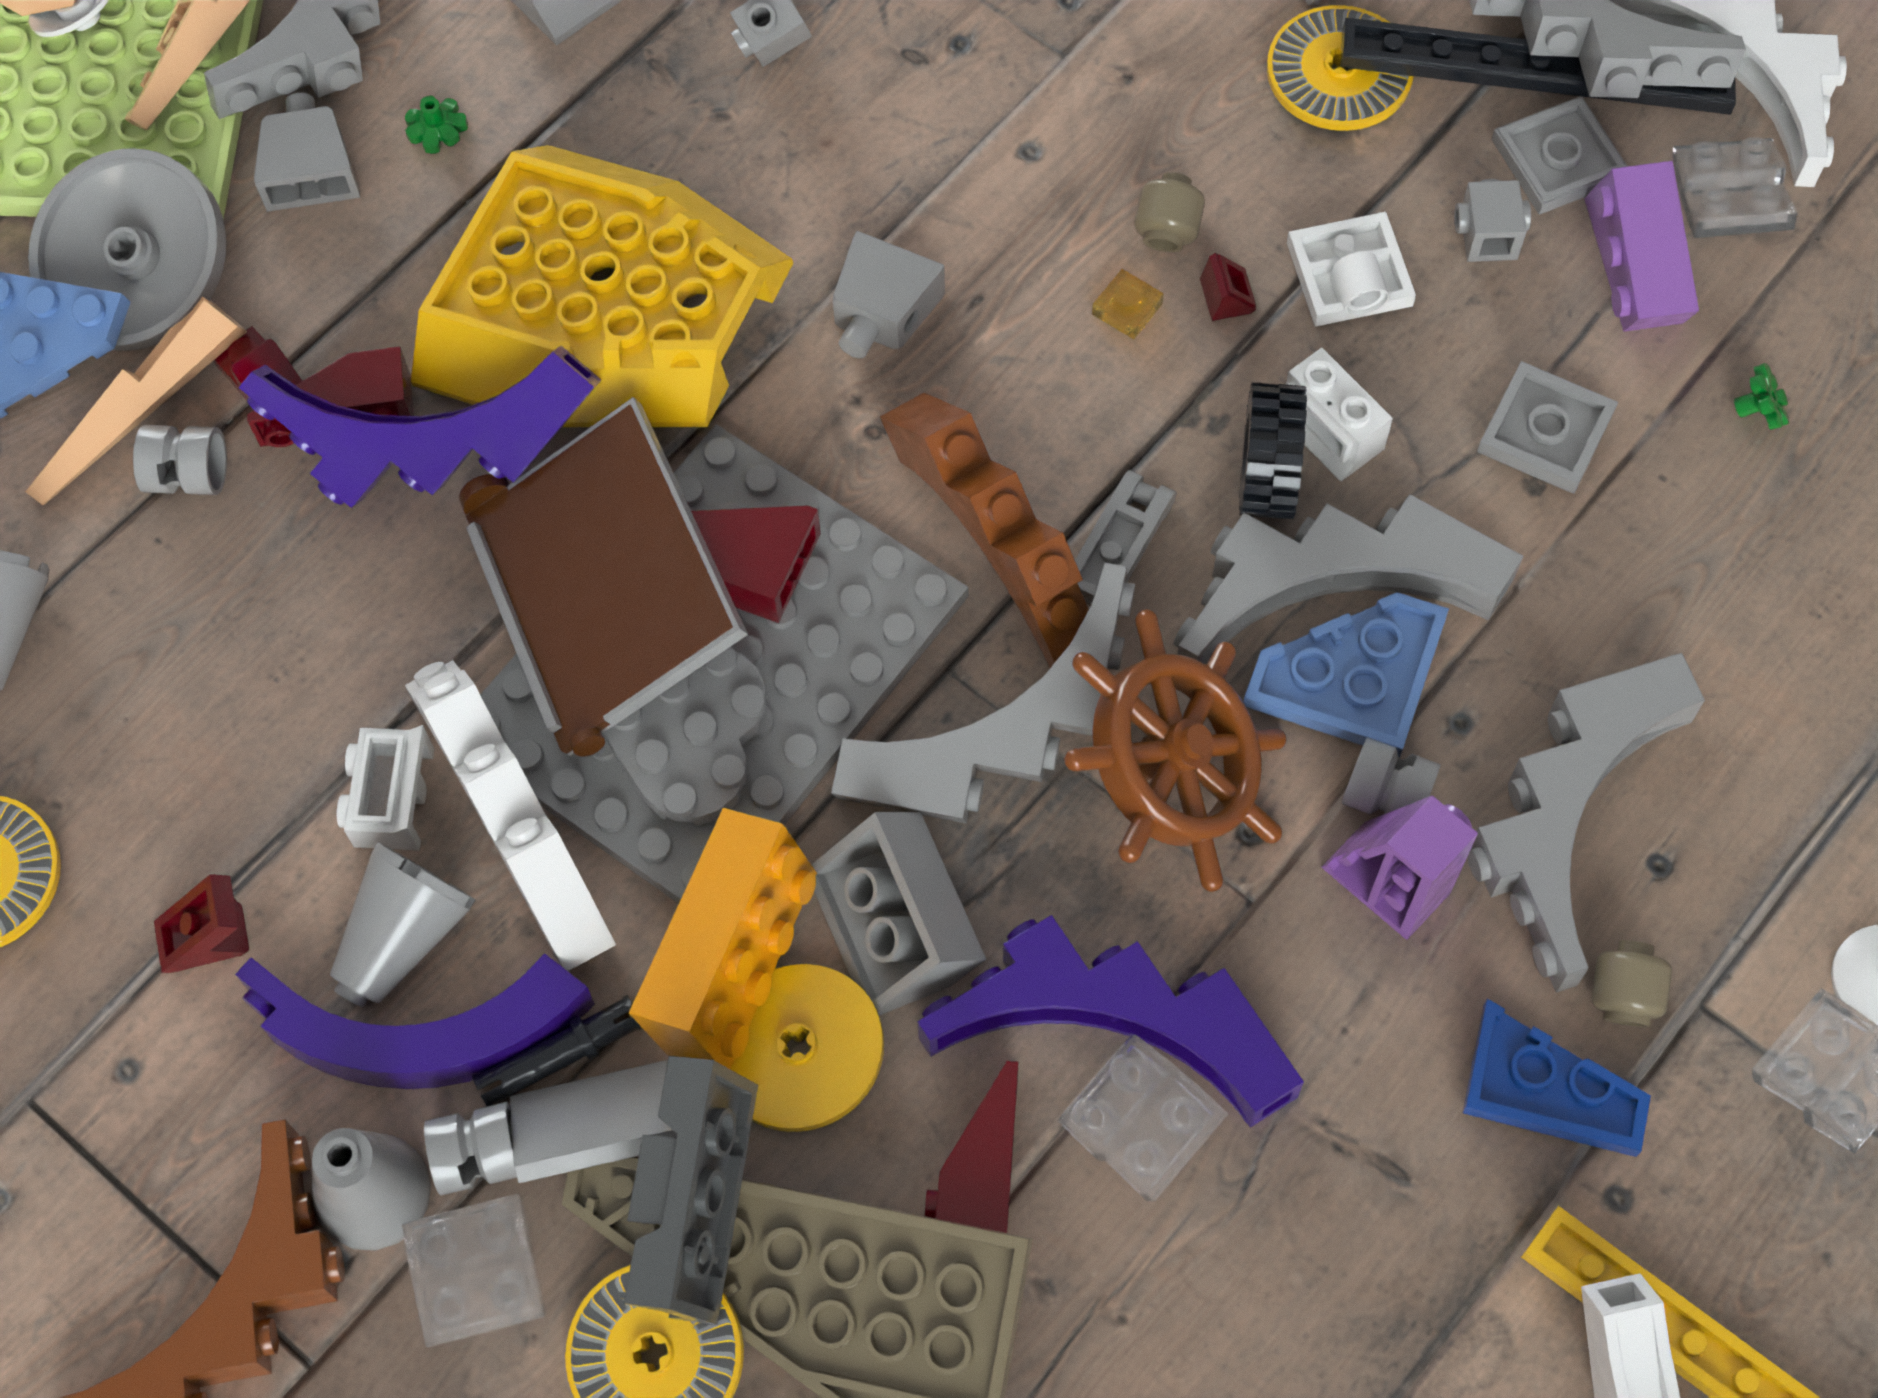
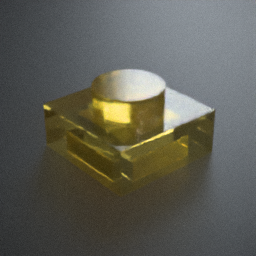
M1121 269L1093 303L1092 315L1130 338L1135 339L1163 305L1164 293Z

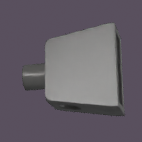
M294 93L285 100L286 112L266 115L261 120L254 182L267 212L361 198L348 152L332 108L327 106L316 108L313 96L307 93Z
M856 231L833 295L835 324L845 330L838 343L840 348L848 355L861 359L866 357L873 342L892 349L902 348L945 294L944 265Z

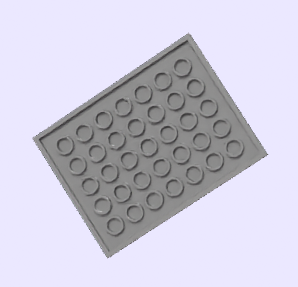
M716 424L674 472L691 511L805 505L818 509L821 535L780 622L776 623L737 609L748 635L732 645L736 652L745 655L759 669L766 687L767 702L766 711L759 722L760 728L757 734L742 746L748 763L747 779L740 792L738 804L731 810L785 825L839 758L842 738L854 739L969 597V588ZM516 653L480 695L504 742L519 762L541 807L679 904L717 820L701 826H694L693 821L678 822L669 817H666V820L660 818L644 802L606 740L604 747L590 756L580 757L574 753L569 756L562 752L554 733L547 730Z

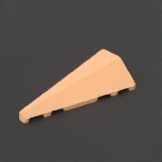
M178 0L156 48L162 56L153 72L148 71L144 74L140 83L143 90L132 110L127 112L125 120L147 130L250 0Z
M202 296L193 310L167 331L135 373L124 369L121 370L25 492L41 505H45L247 331L215 303Z

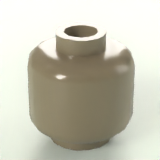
M1164 173L1162 179L1149 181L1143 186L1134 226L1138 234L1143 237L1144 244L1148 247L1163 252H1178L1183 249V246L1191 244L1198 237L1205 199L1202 192L1191 185L1192 180L1189 177L1179 173Z
M1621 940L1619 941L1618 951H1605L1598 956L1591 999L1594 1007L1604 1012V1021L1635 1027H1650L1651 1019L1660 1018L1666 1013L1672 967L1666 960L1653 956L1654 945Z

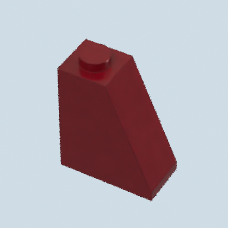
M805 505L691 511L735 607L779 623L821 535L818 509Z

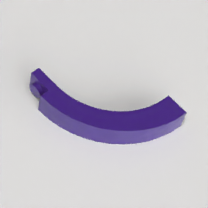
M545 953L520 979L487 1002L449 1018L417 1025H375L331 1014L296 994L252 957L235 974L248 990L242 996V999L266 1019L261 1024V1027L274 1043L298 1060L324 1073L350 1082L382 1088H439L473 1081L472 1075L479 1074L544 1041L548 1037L571 1026L569 1022L571 1019L579 1015L582 1018L595 1005L588 987Z

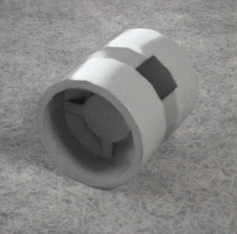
M141 426L137 432L133 449L134 476L138 488L144 493L174 494L181 486L187 494L218 495L224 486L227 472L226 443L221 429L217 427L187 426L180 434L174 426Z
M1367 737L1341 804L1369 815L1378 809L1386 814L1430 796L1441 764L1414 754L1409 755L1403 760L1398 758L1396 747Z
M508 1102L477 1108L473 1111L472 1117L469 1120H465L459 1113L424 1122L428 1162L435 1187L440 1196L471 1189L479 1177H483L489 1184L517 1178L513 1164L511 1108Z

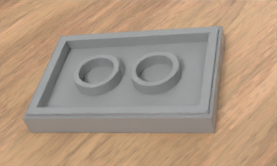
M668 1060L510 1096L513 1164L518 1183L639 1156L643 1135L677 1138V1133L658 1117Z

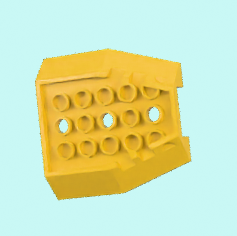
M549 145L512 151L419 308L411 383L414 387L474 405L501 394L523 380L555 349L563 346L601 379V382L563 427H592L632 397L642 404L652 427H708L729 387L721 364L723 357L754 299L773 303L794 263L791 257L679 181ZM517 242L525 243L523 248L515 254H501L505 247L512 246ZM606 268L615 269L614 273L605 280H591L595 272H600ZM697 294L707 296L706 300L697 307L687 308L682 306V303L687 298L694 297Z

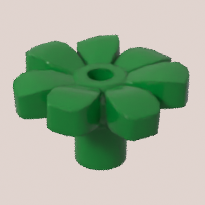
M425 96L420 101L421 110L410 109L405 115V122L408 126L405 129L407 139L412 144L422 142L425 152L430 154L440 152L441 141L448 147L454 146L460 141L459 132H464L468 129L466 115L464 113H457L459 111L458 103L451 98L445 99L440 104L434 96Z
M1767 363L1755 366V376L1750 378L1752 392L1734 399L1736 411L1741 418L1760 412L1766 417L1770 430L1781 428L1783 425L1789 424L1788 414L1783 408L1788 405L1784 389L1776 390L1778 382Z

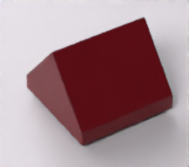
M1216 252L1209 256L1200 277V282L1211 320L1232 318L1256 311V303L1246 269Z

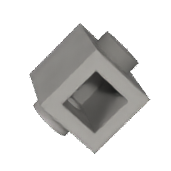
M749 0L730 12L739 27L731 32L734 40L746 58L755 54L763 67L812 37L791 0Z
M1485 179L1480 182H1468L1463 203H1456L1454 211L1455 231L1457 234L1464 235L1467 262L1518 260L1526 232L1530 229L1531 224L1530 203L1528 200H1522L1519 180L1500 181L1498 179Z

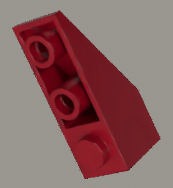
M400 346L348 353L296 384L300 389L338 406L377 415L414 416L411 376ZM254 410L247 414V421L260 447H287L294 444L289 437L291 431L277 419H266Z

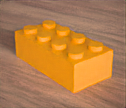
M726 808L722 809L629 1011L632 1018L668 1056L714 1060L731 1069L735 1058H739L747 1046L749 1038L748 1028L758 1006H762L769 996L772 984L771 976L780 956L789 950L794 936L793 926L802 906L811 900L816 886L815 876L817 872L782 823Z

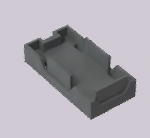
M676 1056L668 1057L658 1117L677 1133V1138L643 1135L627 1219L629 1222L661 1225V1227L635 1240L626 1292H619V1298L624 1299V1304L669 1313L668 1318L717 1325L758 1084L714 1060Z

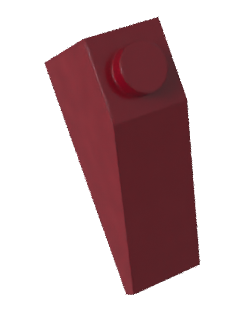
M1006 1061L939 1171L938 1190L927 1189L924 1216L1007 1233L1019 1062Z

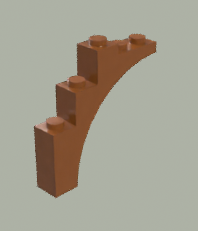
M922 393L880 416L900 463L914 471L940 496L979 545L1022 613L1051 668L1074 639L1089 610L1078 585L1083 578L1063 532L1036 519L1016 471L990 459L970 412L927 393Z
M286 1119L262 1123L261 1171L251 1216L231 1262L206 1300L169 1339L130 1368L84 1391L59 1398H208L206 1392H200V1387L272 1374L270 1355L278 1353L279 1341L275 1321L273 1318L267 1319V1314L338 1301L336 1283L343 1282L345 1278L342 1252L340 1247L333 1246V1243L320 1230L308 1232V1229L314 1228L316 1225L312 1195L310 1192L304 1193L302 1173L303 1171L310 1170V1150L306 1137L299 1136Z

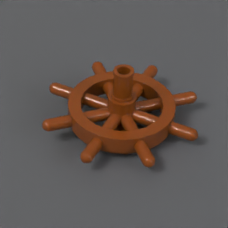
M1148 609L1141 610L1136 615L1135 623L1144 660L1125 668L1114 676L1087 652H1080L1073 658V669L1101 695L1094 713L1093 747L1069 750L1064 757V762L1069 770L1075 772L1098 769L1110 797L1122 814L1131 822L1118 850L1119 856L1124 862H1136L1140 858L1149 837L1169 845L1192 846L1201 885L1205 890L1214 892L1222 887L1223 876L1213 839L1227 834L1241 822L1246 824L1266 843H1276L1282 837L1280 825L1255 803L1261 782V752L1283 748L1287 741L1286 734L1278 728L1256 730L1245 704L1233 687L1225 680L1236 656L1235 647L1231 643H1219L1215 647L1207 665L1184 655L1166 654L1156 614ZM1148 684H1151L1158 715L1138 697L1142 689ZM1176 690L1190 698L1183 715L1181 714ZM1206 717L1211 722L1216 734H1211L1208 728L1203 725ZM1131 722L1147 735L1141 742L1132 743ZM1223 756L1224 774L1209 762L1211 757ZM1175 783L1183 813L1166 803ZM1199 783L1218 799L1208 814L1206 813Z

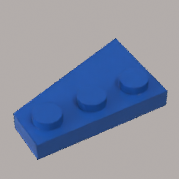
M1487 998L1483 1005L1462 1113L1637 1157L1642 1151L1651 1095L1589 1058L1582 1060L1551 1041L1552 1036L1535 1026L1530 1029L1504 1013L1505 1008Z

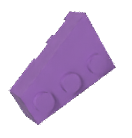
M1673 161L1611 169L1584 200L1612 291L1611 300L1614 314L1620 318L1623 332L1683 324L1699 312Z
M1429 796L1364 822L1321 868L1402 937L1408 940L1450 895L1478 833L1472 829L1470 820L1461 810L1450 804L1443 805L1434 796Z

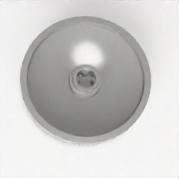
M132 148L109 151L92 157L72 169L55 185L46 197L37 214L31 232L28 255L30 276L32 278L122 293L130 301V305L115 349L113 350L131 351L157 345L171 327L180 322L193 310L202 296L207 300L211 299L224 267L226 231L222 213L212 192L196 174L169 156L146 149Z

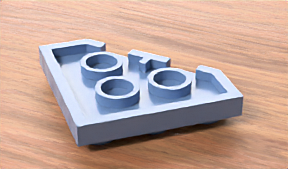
M0 272V419L8 415L6 408L29 394L37 397L70 376L69 369L93 355L98 359L115 349L130 301L122 293Z
M1396 592L1378 600L1375 606L1350 616L1347 613L1309 630L1308 635L1282 645L1279 642L1265 648L1259 654L1243 703L1247 708L1360 745H1364L1367 737L1396 747L1398 757L1400 758L1449 608Z

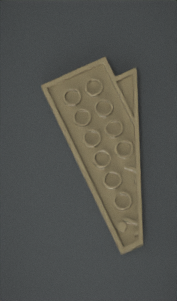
M631 1157L568 1172L561 1204L630 1256L633 1255L635 1240L661 1227V1225L627 1221L639 1157ZM742 1179L723 1293L737 1314L743 1340L821 1398H1005L1033 1238Z

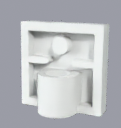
M1386 212L1294 230L1288 233L1287 246L1315 327L1412 307L1414 305L1416 294Z

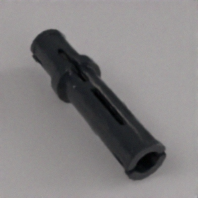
M629 996L622 997L623 999L584 1020L581 1019L580 1015L569 1021L571 1025L569 1028L548 1037L544 1041L479 1074L472 1075L477 1090L498 1080L502 1081L501 1085L480 1095L485 1105H495L585 1056L590 1061L600 1056L599 1049L638 1029H643L632 1016L618 1024L614 1023L616 1018L630 1011L632 1002Z

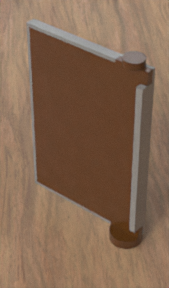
M634 397L522 475L514 483L510 484L506 477L496 478L492 474H485L470 480L461 489L459 501L469 523L466 527L547 730L554 733L560 750L570 756L574 753L577 756L585 757L597 753L605 745L604 732L748 635L644 408Z

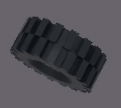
M1262 382L1251 383L1242 449L1239 515L1246 513L1255 517L1294 519L1301 484L1306 434L1307 389L1305 386Z

